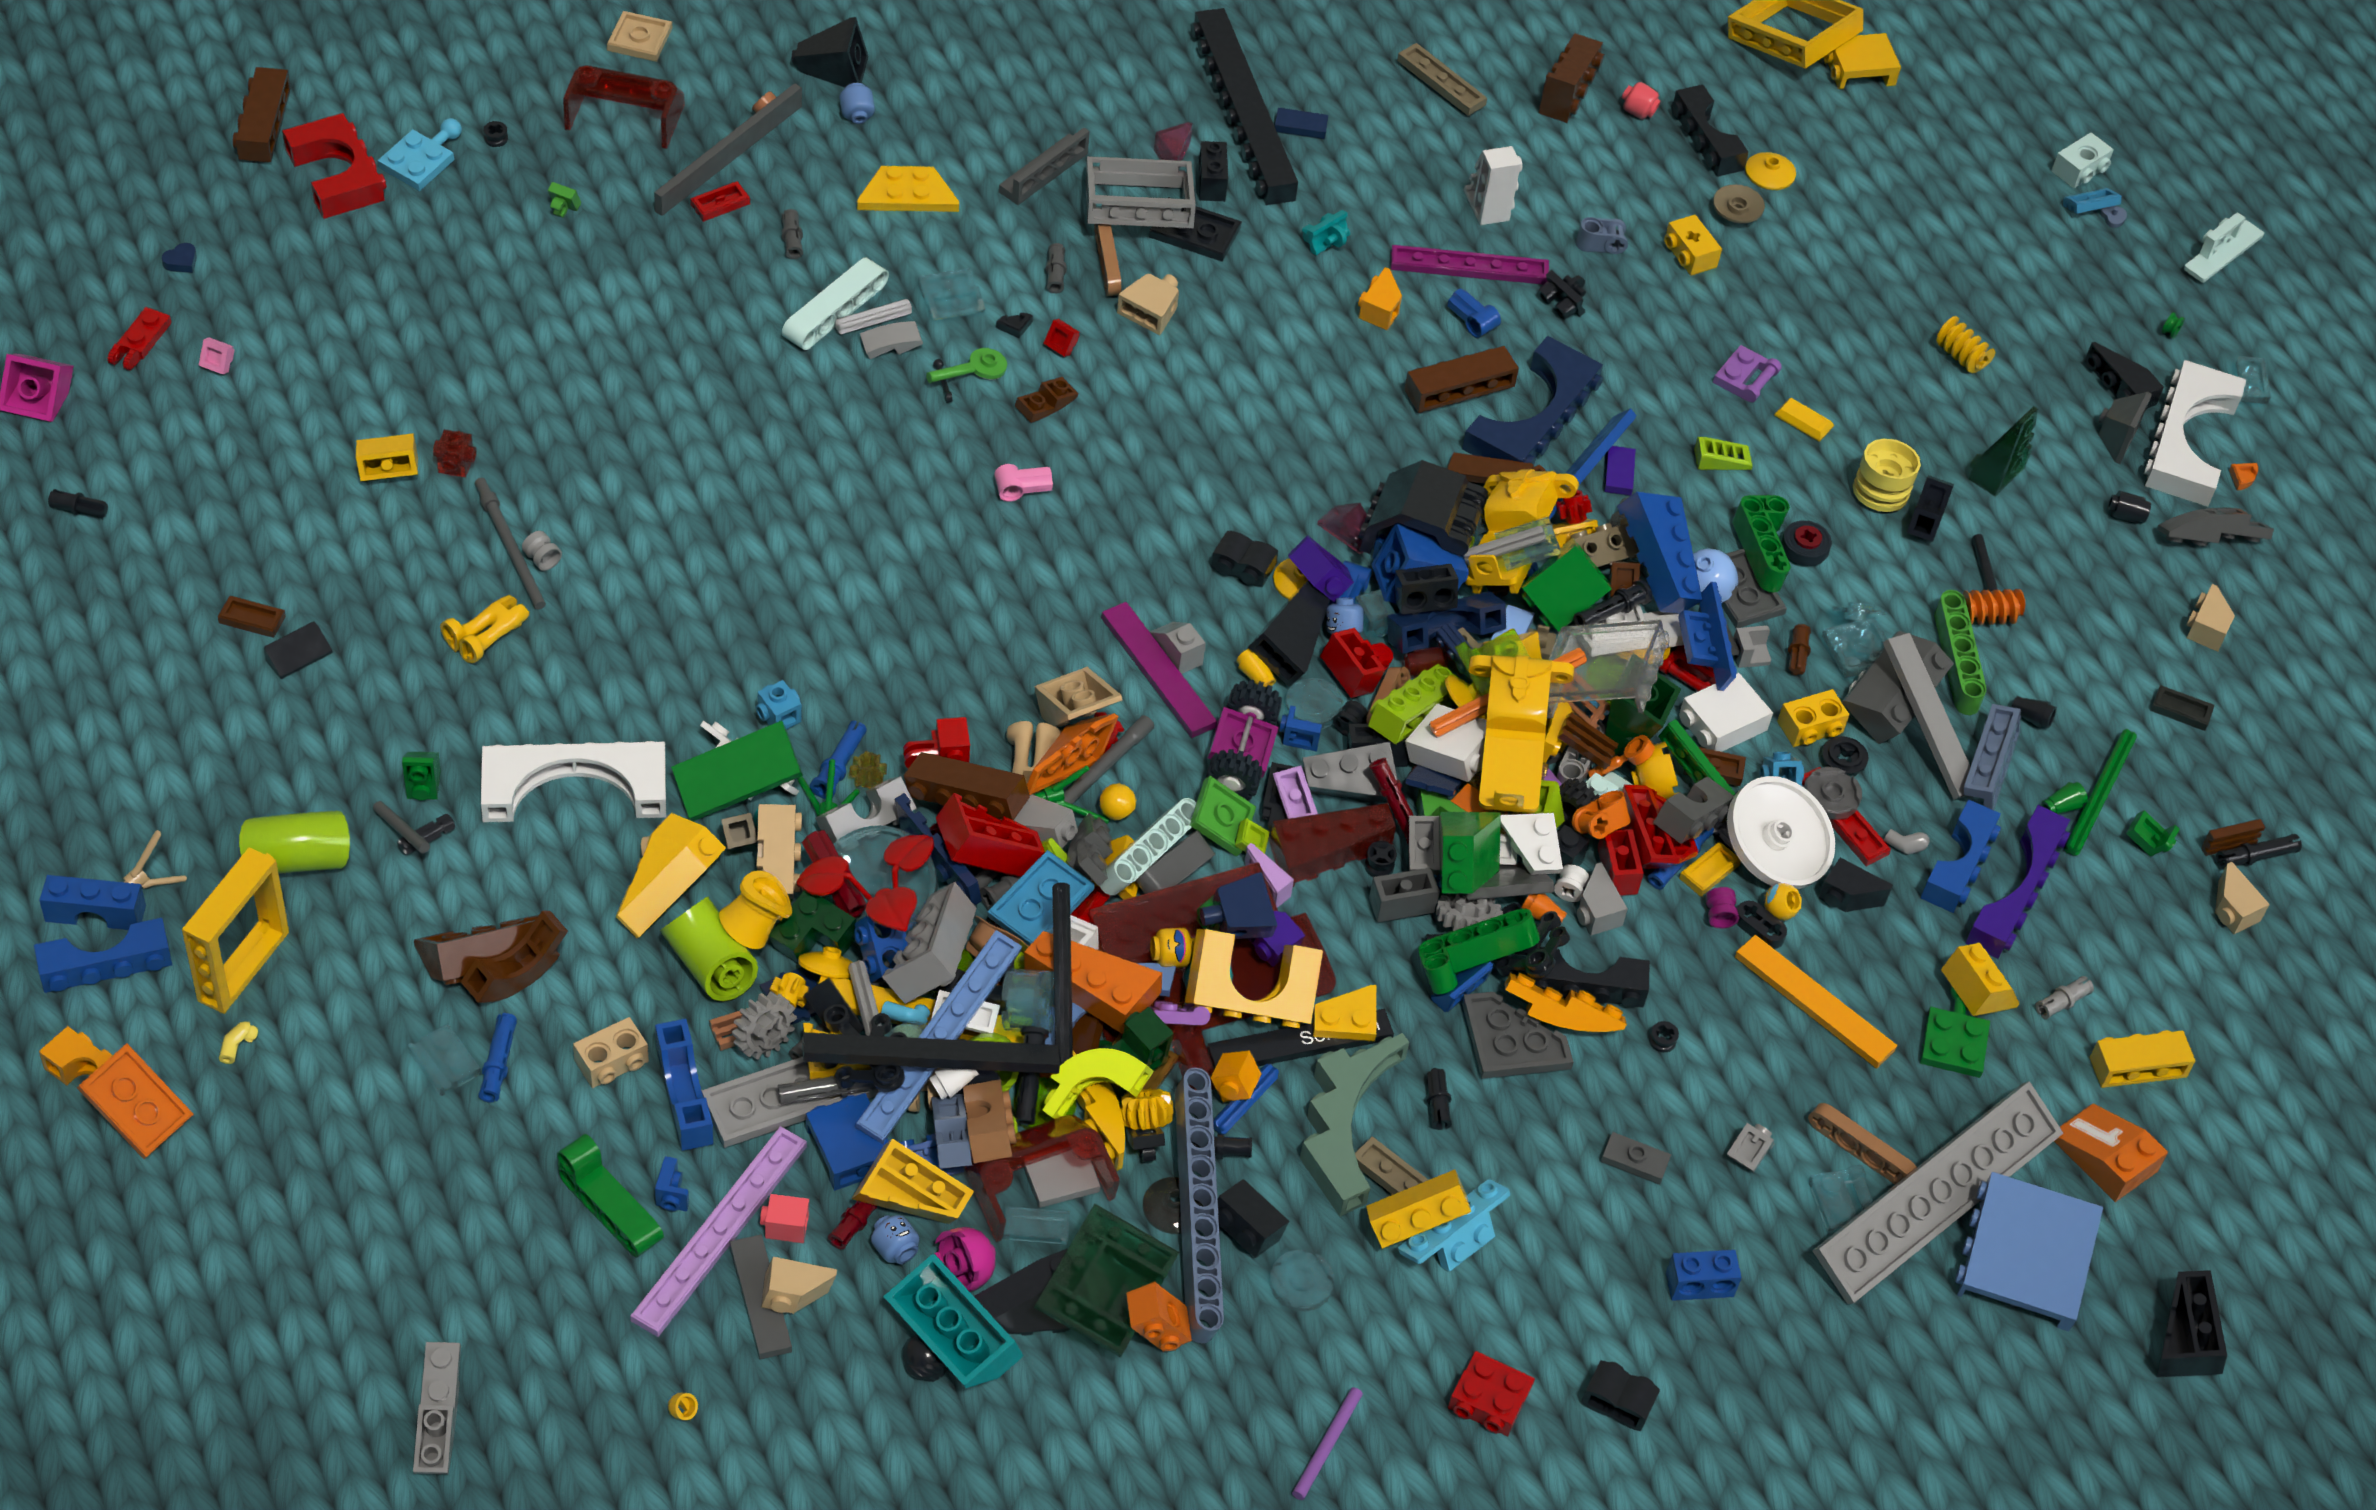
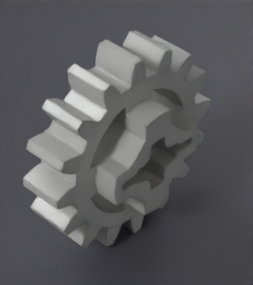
M1447 893V896H1440L1436 915H1438V921L1444 922V927H1451L1455 931L1502 915L1503 911H1501L1500 904H1494V898L1468 900L1462 893Z
M772 991L769 992L767 997L760 993L756 1002L750 999L747 1010L743 1008L739 1010L742 1014L741 1019H735L733 1022L738 1026V1028L732 1031V1035L736 1037L734 1044L739 1047V1050L748 1057L752 1055L756 1059H759L762 1054L770 1057L773 1048L779 1051V1044L782 1041L788 1042L789 1038L786 1035L795 1029L791 1022H794L797 1016L792 1013L795 1007L789 1003L790 1001L781 994L776 995Z

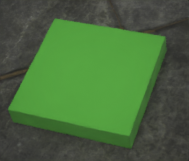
M1209 776L1203 781L1190 826L1233 855L1238 856L1243 851L1235 846L1240 822L1246 818L1252 821L1256 806L1212 776Z

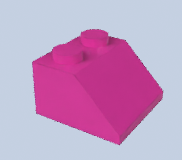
M7 354L0 389V410L53 422L69 394L74 366L24 354Z

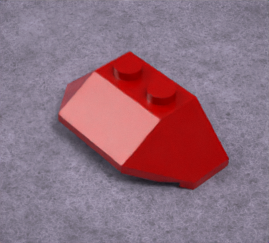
M1624 784L1622 792L1625 796L1631 822L1627 826L1622 827V829H1633L1642 868L1665 869L1696 857L1698 849L1693 838L1681 844L1653 823L1667 799L1657 795V791L1645 785Z

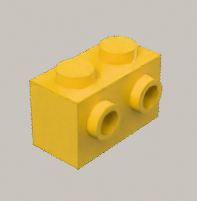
M414 433L356 440V461L360 481L417 475L418 454Z

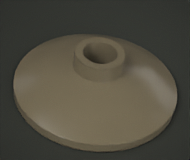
M1732 184L1724 186L1715 193L1713 205L1717 213L1735 223L1756 221L1762 216L1765 209V203L1761 195L1744 185Z

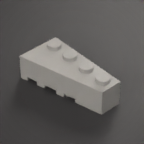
M956 882L930 895L916 919L918 924L905 937L908 945L903 951H897L892 959L896 963L895 967L887 969L882 976L904 1004L940 985L944 987L950 984L956 977L955 973L962 959L961 955L967 943V937L973 925L977 909Z

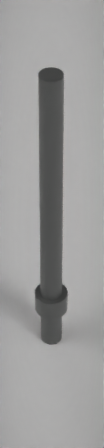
M478 478L475 481V485L481 496L480 502L484 510L489 512L535 609H542L546 603L500 511V502L496 494L491 492L485 478Z

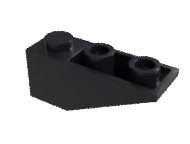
M2096 342L2091 343L2084 361L2117 399L2149 392L2152 396L2146 409L2157 405L2164 387L2147 368Z

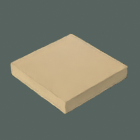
M623 11L607 43V51L657 62L671 33L672 22Z

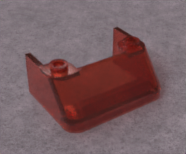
M585 65L575 70L563 98L565 130H571L584 96L662 110V148L667 149L685 105V95L679 87L667 80Z
M1065 1115L1015 1133L1017 1143L1011 1144L1012 1157L974 1163L971 1151L972 1165L965 1166L966 1173L996 1242L1003 1239L1006 1219L995 1194L1001 1193L1011 1186L1014 1170L1071 1150L1078 1159L1091 1160L1109 1201L1115 1199L1120 1183V1178L1099 1133L1074 1115Z

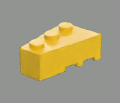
M891 1139L883 1146L851 1199L950 1224L958 1219L974 1191L896 1140Z

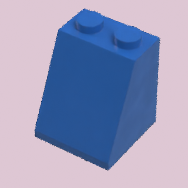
M1400 523L1393 526L1371 564L1384 601L1396 603L1395 570L1452 564L1459 579L1458 590L1462 583L1467 580L1469 574L1463 555L1443 550L1438 541Z

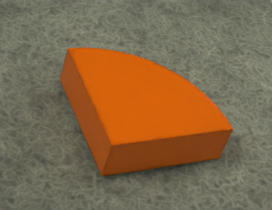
M2257 463L2231 464L2229 472L2237 490L2246 489L2253 484L2258 473Z

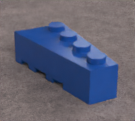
M1636 492L1617 505L1620 515H1625L1629 524L1626 527L1627 533L1630 538L1635 539L1640 551L1636 554L1640 564L1647 568L1649 573L1646 579L1659 611L1680 614L1683 610H1689L1701 602L1703 599L1682 498Z

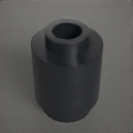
M2118 491L2116 495H2111L2107 509L2111 511V517L2136 524L2139 522L2145 523L2151 510V502L2146 501L2145 497Z

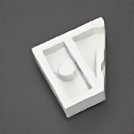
M1554 813L1501 815L1500 828L1503 827L1512 840L1510 845L1522 857L1523 864L1531 875L1557 874L1563 870Z

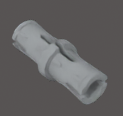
M2081 976L2067 986H2059L2052 995L2036 1003L2038 1014L2041 1015L2046 1011L2047 1013L2043 1014L2042 1018L2049 1019L2062 1009L2067 1010L2074 1007L2076 1001L2093 993L2094 987L2091 980L2083 984L2088 978Z

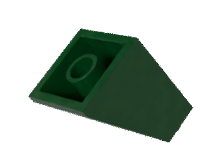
M1636 656L1631 658L1612 696L1605 735L1618 743L1617 749L1614 750L1618 756L1624 754L1625 747L1635 737L1645 735L1651 739L1663 728L1681 691V688Z

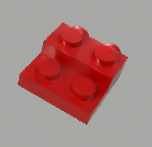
M1475 1351L1451 1396L1448 1409L1454 1411L1457 1416L1463 1419H1471L1484 1425L1487 1430L1493 1433H1501L1508 1437L1534 1385L1535 1378Z

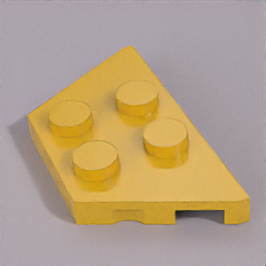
M881 166L857 199V210L959 212V200L934 167Z

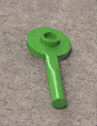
M979 348L972 352L969 363L927 372L926 378L929 383L975 373L984 379H998L1006 372L1007 360L1000 352L994 349Z

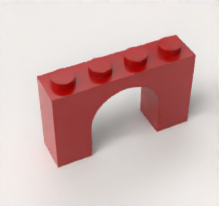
M344 113L282 130L285 151L294 167L325 158H337L351 164L346 171L340 174L311 182L313 200L323 219L385 201L383 189L387 188L385 178L382 173H377L373 157H368L363 139L358 140L353 122H348Z

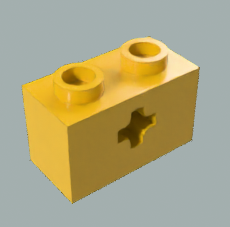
M1696 214L1668 223L1664 242L1690 276L1717 268L1722 248Z

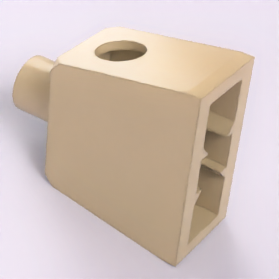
M1145 274L1119 294L1117 313L1160 336L1178 306L1179 290L1177 288V279L1170 274L1165 275L1162 280L1152 274Z

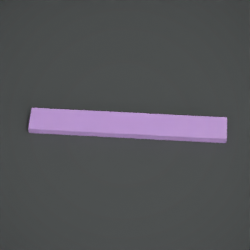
M781 1126L778 1128L631 1314V1322L657 1337L660 1336L728 1249L730 1241L735 1240L807 1148L806 1140Z

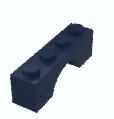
M1489 591L1459 598L1457 608L1445 611L1419 612L1414 615L1401 614L1400 612L1387 615L1388 642L1403 654L1429 648V642L1436 637V631L1449 622H1452L1457 630L1463 627L1467 632L1479 635L1506 629L1505 602Z

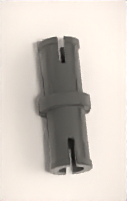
M787 209L784 211L785 214L782 213V239L785 241L786 256L789 259H798L803 255L801 245L803 230L799 226L798 212L794 209Z
M1053 243L1048 247L1049 259L1046 263L1045 271L1048 274L1047 289H1049V292L1057 294L1064 290V275L1067 265L1064 262L1065 247L1063 248V245L1060 243Z

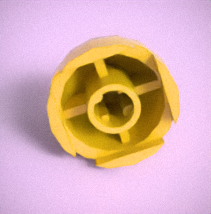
M1664 741L1654 744L1655 749L1652 756L1644 763L1636 765V770L1632 771L1631 775L1634 785H1645L1657 791V795L1669 799L1677 794L1674 793L1673 787L1678 786L1670 753L1663 754L1662 748L1667 747Z

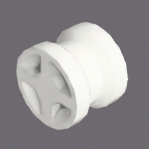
M1565 865L1560 872V879L1556 881L1554 891L1558 897L1565 901L1578 902L1582 898L1583 888L1587 886L1590 879L1589 874L1579 866Z

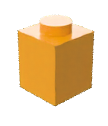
M1250 1050L1222 1053L1211 1076V1080L1222 1102L1251 1098L1262 1074Z

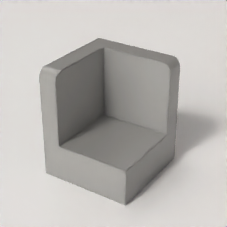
M1769 626L1736 628L1733 638L1740 651L1739 655H1734L1738 668L1770 665L1771 657L1766 646L1770 633Z

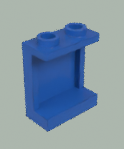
M866 1093L857 1096L850 1095L839 1102L827 1106L820 1105L806 1113V1130L808 1134H813L829 1169V1181L834 1191L861 1182L883 1146L889 1142L886 1139L881 1144L856 1128V1123L871 1104Z

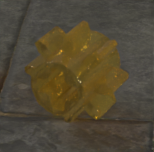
M865 751L859 757H853V765L850 766L849 775L850 777H856V786L860 785L871 789L883 782V775L887 774V764L881 763L880 754L876 755Z

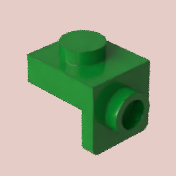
M2144 810L2136 814L2126 834L2151 857L2161 851L2163 853L2169 851L2176 843L2175 837L2180 828L2177 825H2173L2164 829Z

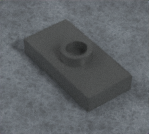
M1612 1132L1601 1162L1660 1185L1672 1154Z

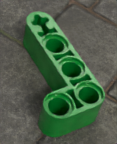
M1748 495L1741 499L1732 523L1758 584L1768 592H1778L1781 590L1791 568L1777 535V531L1780 530L1790 505L1786 499L1776 495Z
M1517 909L1428 939L1420 944L1418 951L1432 992L1435 994H1445L1454 990L1458 985L1455 973L1531 948L1540 941V935L1532 912L1529 909Z
M581 1135L557 1152L558 1171L564 1184L632 1256L639 1257L664 1238L663 1231L655 1219L602 1165L601 1152L589 1135Z

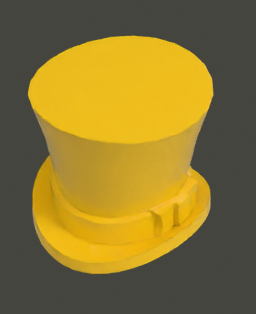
M753 871L748 873L741 881V894L720 910L719 919L726 932L736 942L750 949H761L766 945L776 921H782L783 918H789L792 915V905L784 886L775 876L765 871Z

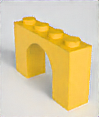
M1197 929L1185 1003L1194 1004V1008L1196 1006H1203L1210 1013H1212L1213 1008L1224 1009L1223 1016L1242 1018V1013L1252 1014V1021L1271 1024V1018L1281 1019V1026L1300 1029L1301 1023L1311 1024L1323 950L1296 945H1284L1279 979L1275 988L1266 997L1251 1001L1237 992L1230 978V964L1235 934Z

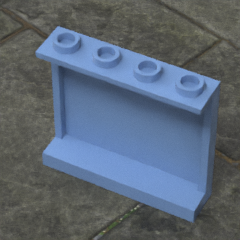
M1992 1172L1987 1182L1981 1181L1977 1191L1976 1199L1981 1200L1979 1209L1974 1208L1971 1215L1969 1227L1974 1228L1972 1237L1967 1236L1963 1246L1962 1255L1967 1256L1965 1265H1959L1955 1277V1283L1960 1284L1957 1296L1962 1297L1965 1290L2058 1319L2057 1328L2069 1332L2077 1320L2103 1207Z

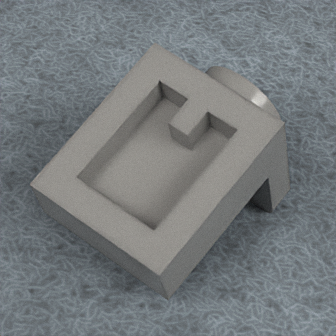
M1747 1123L1728 1151L1727 1156L1754 1173L1769 1149H1772L1775 1145L1774 1139L1770 1138L1772 1133L1760 1124L1756 1123L1753 1127Z

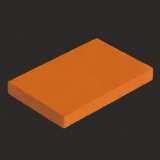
M128 1043L76 1087L143 1159L150 1155L194 1115Z

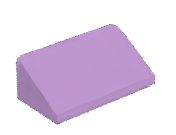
M1302 766L1273 773L1290 827L1319 825V815Z

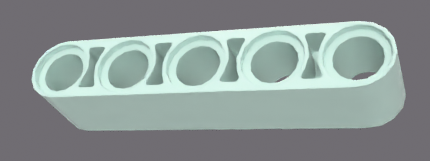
M867 257L862 258L785 322L782 328V336L803 350L810 349L835 328L836 319L851 315L879 292L887 283L889 272Z
M1184 798L1161 815L1106 867L1108 879L1099 885L1100 888L1108 895H1116L1139 878L1191 828L1190 822L1196 802L1190 798Z

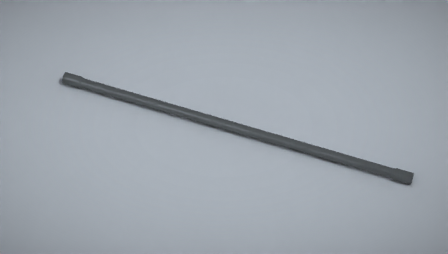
M1142 715L1112 747L1089 767L1088 772L1079 777L1064 791V801L1073 804L1124 754L1154 729L1153 721L1149 717ZM982 869L975 876L979 889L989 885L1001 872ZM887 960L884 965L890 968V963ZM886 981L874 982L871 985L882 987ZM823 1022L815 1028L816 1030L830 1033ZM802 1039L789 1051L792 1060L803 1057Z

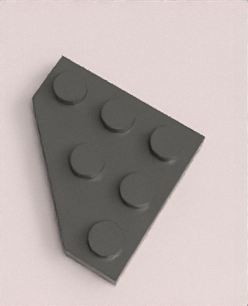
M1495 992L1463 995L1462 1004L1482 1079L1572 1069L1574 1062L1565 1035L1557 1030L1553 1033L1540 1025V1020L1527 1015L1526 1011L1521 1008L1516 1010L1503 1002L1504 998Z

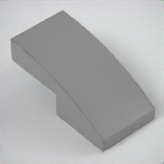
M915 321L887 324L860 333L869 359L893 349L900 355L923 344Z

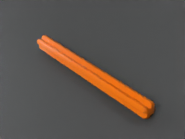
M1576 648L1552 661L1570 663L1575 669L1585 664L1587 658L1581 648ZM1489 693L1431 721L1429 725L1432 733L1436 737H1440L1486 714Z

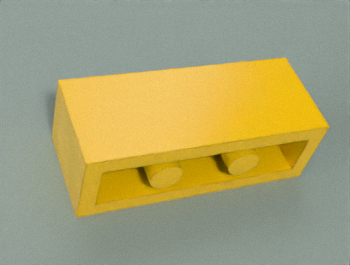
M2169 1030L2149 1035L2133 1034L2124 1038H2103L2097 1041L2089 1057L2101 1088L2187 1078L2196 1061L2184 1031L2171 1032Z
M1455 1169L1366 1206L1370 1223L1382 1249L1472 1212L1468 1197Z

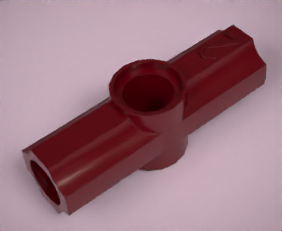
M825 830L814 831L801 842L812 862L831 856L843 858L842 855H838L834 844ZM844 879V884L840 889L831 894L836 906L854 918L863 914L866 909L867 903L863 896L847 879Z

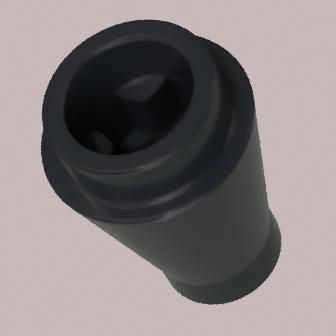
M2016 696L2012 704L2013 708L2021 709V717L2039 728H2049L2057 711V707L2051 705L2049 701Z

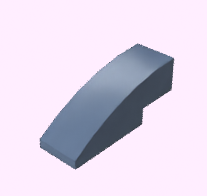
M956 1094L951 1099L948 1096L943 1100L940 1096L931 1097L939 1169L972 1165L963 1094Z

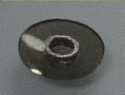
M1179 1177L1160 1179L1154 1182L1145 1192L1143 1198L1144 1215L1156 1229L1169 1234H1182L1180 1201L1174 1202L1171 1200V1198L1180 1200ZM1194 1200L1197 1205L1204 1207L1201 1202Z

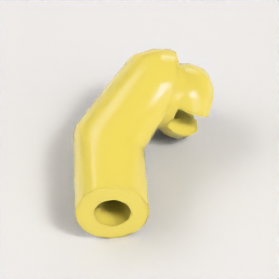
M244 1021L229 1031L223 1038L219 1055L220 1062L225 1064L234 1063L239 1044L243 1039L247 1042H253L258 1035V1028L250 1025V1022Z

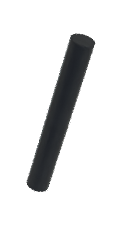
M1976 534L1972 537L1986 590L1991 592L1994 589H1998L1983 535Z

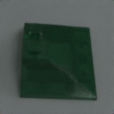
M1094 1204L1034 1308L1121 1358L1135 1333L1130 1324L1126 1293L1153 1282L1161 1286L1180 1252Z

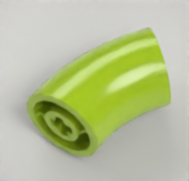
M338 810L249 818L244 821L239 834V848L241 856L249 847L263 854H270L276 859L279 874L342 869L349 858L350 835L346 818Z
M708 896L660 930L703 990L713 1000H733L744 994L755 981L758 973V964L755 957L747 947L736 942L726 932L719 919V910Z

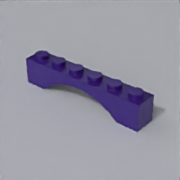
M2037 805L2020 840L2026 863L2024 881L2010 895L1997 902L1983 906L1965 944L1980 943L1988 955L1999 959L2004 949L2010 951L2017 937L2013 933L2014 929L2021 930L2028 914L2024 913L2025 908L2032 909L2039 895L2034 892L2036 887L2043 888L2049 876V873L2045 871L2046 868L2053 869L2060 855L2056 851L2057 847L2063 849L2071 834L2066 831L2070 819Z

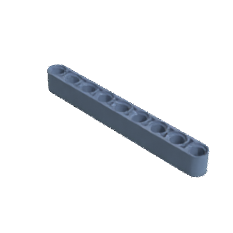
M1191 1068L1186 1071L1175 1089L1185 1305L1188 1311L1191 1338L1193 1341L1202 1344L1211 1341L1222 1326L1224 1310L1210 1076L1203 1069ZM1189 1085H1193L1197 1090L1192 1089ZM1190 1113L1195 1114L1199 1119L1192 1117ZM1191 1142L1197 1143L1200 1148L1195 1147ZM1193 1171L1200 1173L1202 1177H1198ZM1194 1200L1201 1202L1204 1207L1197 1205ZM1195 1229L1202 1231L1205 1237L1199 1235ZM1197 1259L1202 1260L1203 1262H1205V1264L1207 1265V1267H1206V1266H1202L1201 1264H1199V1262L1197 1261ZM1198 1289L1204 1290L1209 1297L1203 1296ZM1200 1320L1208 1322L1210 1327L1204 1326Z

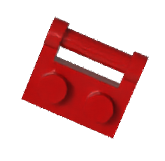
M1684 645L1678 646L1659 666V670L1664 674L1670 673L1697 691L1716 684L1713 667L1687 663Z

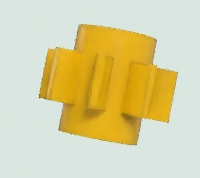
M789 972L785 973L782 979L775 977L770 990L776 995L781 994L796 1009L797 1005L800 1007L805 1006L807 999L804 994L808 992L809 986H805L806 981L803 977Z

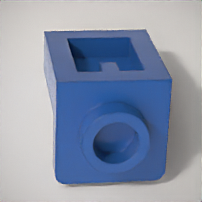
M1290 705L1288 716L1282 715L1279 732L1284 733L1283 745L1317 752L1322 724L1294 719L1296 706Z
M664 1157L655 1187L656 1206H660L668 1211H687L689 1207V1192L687 1189L680 1188L682 1172L678 1171L677 1158Z

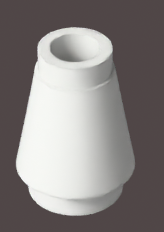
M941 1068L936 1070V1074L929 1079L943 1100L948 1096L951 1099L979 1073L977 1070Z

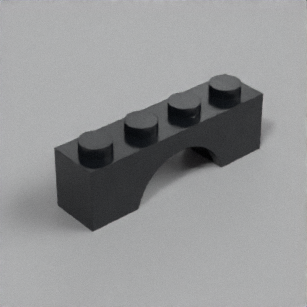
M1702 84L1676 90L1674 101L1671 105L1672 113L1679 119L1685 133L1690 136L1695 148L1700 151L1707 166L1712 169L1716 177L1744 171L1749 152L1738 135L1722 133L1714 129L1707 122L1710 120L1714 100L1705 86Z
M1556 949L1553 955L1555 966L1550 974L1542 978L1531 977L1535 980L1534 985L1544 990L1546 987L1553 988L1560 992L1564 999H1566L1570 990L1577 993L1579 990H1583L1596 998L1595 1002L1598 1004L1610 1003L1630 1008H1644L1649 992L1650 961L1619 957L1615 965L1604 972L1585 973L1570 966L1562 957L1560 950Z

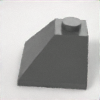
M2149 392L2115 399L2110 409L2104 408L2098 423L2103 425L2099 436L2113 460L2118 464H2121L2138 430L2152 396Z

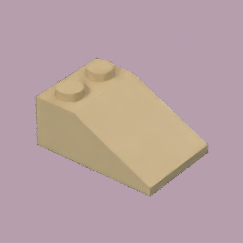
M1088 667L1034 686L1041 717L1047 723L1057 727L1067 725L1070 720L1081 716H1091L1099 709L1122 701L1121 694Z

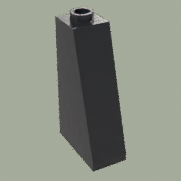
M1309 580L1289 598L1248 646L1288 687L1308 670L1330 600L1315 588Z

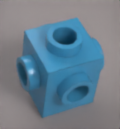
M784 680L767 685L758 691L756 712L762 721L772 725L782 720L786 729L801 722L802 704L797 692L793 688L790 689Z
M1773 752V757H1764V763L1760 766L1759 774L1760 778L1766 776L1782 777L1802 786L1804 767L1802 761L1791 756L1790 752Z

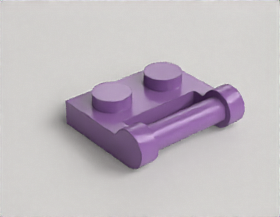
M1740 345L1716 373L1713 383L1746 401L1755 402L1760 396V390L1772 376L1780 372L1782 365L1777 359H1767ZM1757 369L1762 371L1752 385H1745Z
M1154 1001V1007L1150 1006L1165 1024L1205 1025L1210 1020V1012L1203 1006H1196L1194 1008V1004L1188 1003L1183 1008H1178V1004L1167 1001Z

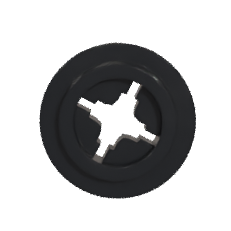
M1844 736L1828 740L1823 747L1821 755L1824 758V766L1840 768L1846 771V775L1852 774L1854 776L1861 770H1865L1869 759L1866 748L1860 742ZM1840 754H1842L1844 757H1850L1849 761L1847 762L1846 759H1839Z

